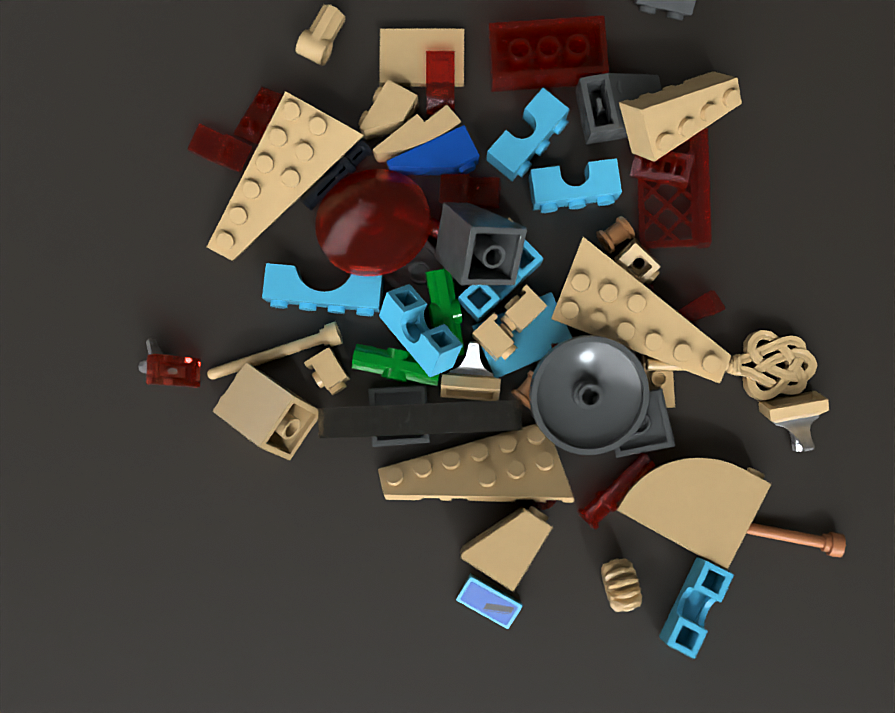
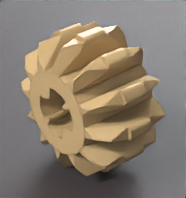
M625 558L611 560L609 563L603 564L601 575L610 606L616 612H626L640 607L642 602L641 588L632 563Z

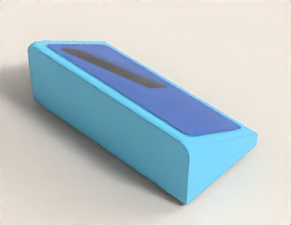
M471 573L456 598L458 602L506 629L510 627L523 606L521 601Z

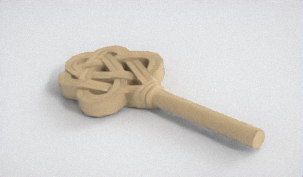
M758 330L747 336L743 342L744 353L732 355L725 371L734 376H743V387L749 397L756 400H769L778 394H800L806 388L807 381L815 374L818 365L815 357L806 349V343L800 337L791 335L778 337L772 331ZM760 340L766 342L757 347V344ZM773 351L776 352V353H774V354H772V355H769V356H767V357H765V358L762 357V356H764V355H766V354H768V353H771V352H773ZM646 359L645 362L646 370L685 371L657 359ZM749 362L753 365L752 367L742 366V364ZM783 362L785 367L782 369L775 365ZM765 374L775 377L776 379L774 380L766 376ZM757 384L763 386L766 389L763 391L760 390Z

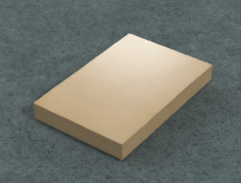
M380 29V86L383 87L388 79L401 87H464V29Z

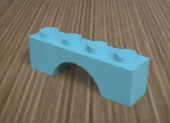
M266 263L262 298L270 302V306L275 308H287L288 304L299 305V309L305 311H316V307L328 308L327 312L344 314L345 309L357 310V315L374 316V312L380 313L384 277L379 273L353 271L347 282L341 287L332 291L322 292L306 286L296 266Z

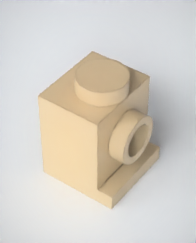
M636 238L614 258V262L642 284H650L660 273L658 271L661 267L660 262ZM637 258L643 259V266H634V260Z
M527 284L521 290L520 294L522 297L514 296L505 305L508 311L500 318L501 322L511 332L515 329L519 334L547 307Z
M493 313L472 333V337L495 361L500 357L506 360L517 349L514 341L511 339L514 335L503 323L499 326L496 324L498 316Z
M330 347L304 362L307 368L315 369L312 376L320 388L325 386L331 395L347 387L345 382L350 380Z

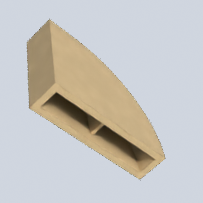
M710 458L682 459L657 466L639 477L623 494L615 510L712 564L728 570L771 483L763 480L764 474L750 467L745 470L734 464Z

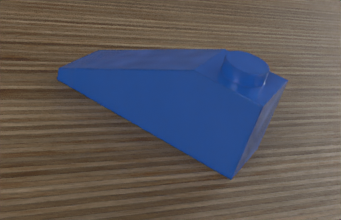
M465 125L400 154L386 161L390 175L454 176L458 173L465 175L476 169V165L479 164V153Z

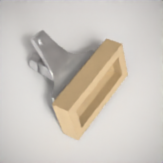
M470 341L466 348V356L461 365L450 370L447 374H442L440 397L498 402L501 379L494 377L493 373H490L483 367L478 342Z
M810 391L759 401V412L775 425L782 426L790 432L793 451H810L815 448L810 428L811 424L819 418L820 414L829 411V402L826 397L817 391Z

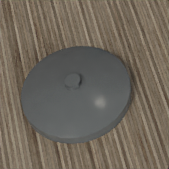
M583 335L573 337L554 346L538 363L530 383V409L539 429L558 447L580 455L606 453L628 441L641 426L649 405L647 375L638 358L624 345L602 336Z

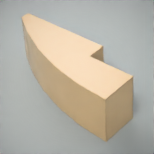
M447 104L425 122L416 114L373 149L375 159L378 162H386L461 127V120Z

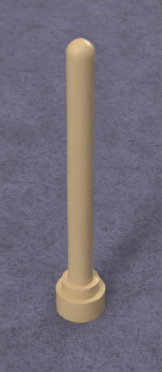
M332 322L324 325V328L319 330L320 333L208 370L207 375L210 379L214 380L239 372L246 362L252 366H257L321 344L333 347L343 343L337 323Z

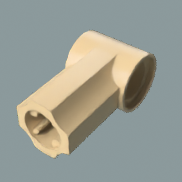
M330 4L323 5L310 29L304 30L296 44V52L323 66L331 55L333 41L346 20L345 15Z

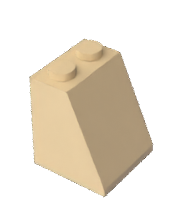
M247 362L236 374L235 379L213 409L215 414L258 447L287 460H291L322 414V411Z
M521 506L463 545L460 549V558L514 591L552 529V526L546 522L549 517L533 506H530L528 510Z

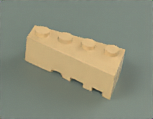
M709 72L685 80L683 84L677 86L670 85L664 87L662 91L653 94L646 93L640 95L638 99L632 101L624 100L619 102L632 153L654 162L742 104L738 78L717 72Z

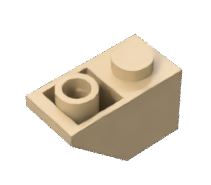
M387 79L383 87L379 86L372 100L374 103L370 110H365L359 120L358 125L360 126L361 134L364 135L363 138L369 140L394 133L414 115L419 106L418 95Z

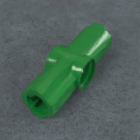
M446 269L425 272L430 300L428 312L432 328L445 324L463 344L460 324H462V313L459 300L455 298L452 275ZM464 344L458 356L465 354Z
M356 344L352 359V369L380 374L383 378L401 382L409 380L430 386L438 385L440 373L429 377L409 352L393 348L384 350L373 346Z

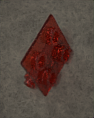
M261 87L233 134L258 145L283 94Z

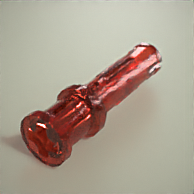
M641 453L604 491L602 489L598 490L595 493V498L584 509L580 508L577 511L578 514L590 527L597 530L599 528L598 523L610 512L614 513L617 510V503L642 476L655 467V463L653 461L649 462L650 458L646 454Z

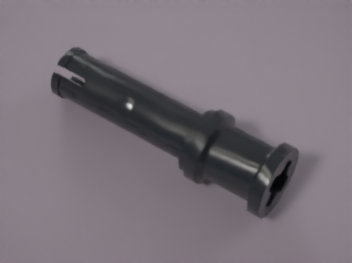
M361 139L325 172L299 200L308 209L313 211V208L348 173L352 174L357 171L356 167L367 155L372 156L374 154L372 149Z

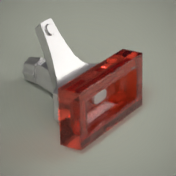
M149 338L146 341L149 354H147V360L140 362L138 367L139 371L147 374V385L200 387L201 358L164 355L156 339Z

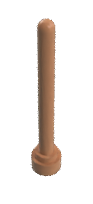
M751 523L746 533L818 547L826 555L839 558L843 556L846 547L844 534L835 532L819 536Z

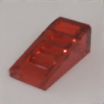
M668 152L658 159L660 163L657 173L651 172L654 163L651 160H648L646 171H640L643 157L635 155L630 177L686 189L695 156ZM666 162L671 163L669 174H663ZM677 164L683 165L680 176L675 175Z
M710 290L677 312L691 322L718 314L726 308L716 292Z

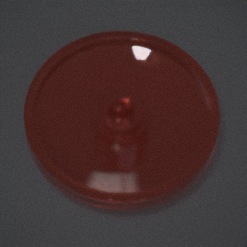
M370 169L344 178L326 194L316 215V236L326 257L339 269L358 276H379L402 268L417 256L425 245L430 233L431 213L423 191L412 179L392 170Z

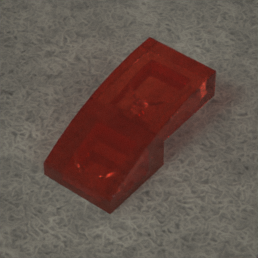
M426 51V113L435 114L446 104L455 113V51Z
M199 123L187 149L189 152L241 173L252 146Z
M441 174L439 203H471L480 208H499L501 180L499 177Z

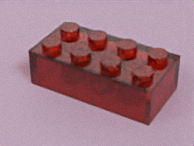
M604 16L489 23L488 49L492 92L576 87L579 78L609 72Z

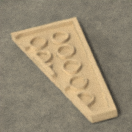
M285 91L207 248L234 261L311 188L325 172L339 161L349 149L359 142L364 135Z
M582 238L551 319L591 335L609 338L630 350L721 383L731 355L586 238Z
M537 424L378 469L386 500L440 498L441 501H452V498H466L468 501L515 502L516 499L535 500V502L563 500V503H574V497L555 444L543 434Z

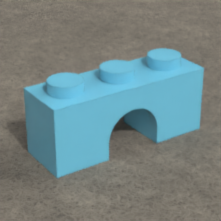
M542 88L525 107L522 118L532 127L534 133L528 138L520 139L505 130L487 151L486 160L511 181L517 175L522 177L531 167L532 163L529 161L535 154L541 156L550 145L548 139L554 133L559 135L569 122L566 120L569 108L546 89Z
M617 158L588 162L584 170L585 183L580 186L566 184L561 177L560 166L531 169L528 178L533 210H541V213H550L557 211L558 207L569 206V209H580L586 207L587 203L597 202L598 206L613 204L622 193Z
M525 239L515 285H471L458 297L460 305L478 323L541 265L544 258Z
M410 284L388 291L379 317L428 376L433 377L453 368L463 344L445 324L431 330L427 327L424 319V310L427 303Z
M696 557L659 638L668 646L695 659L708 632L704 628L706 615L714 602H722L734 574L702 558Z

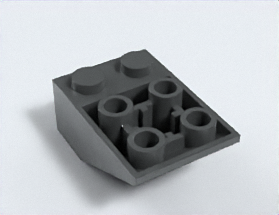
M605 73L579 78L575 94L586 145L628 138L619 102L624 100L632 101L638 99L640 95L662 91L659 75Z

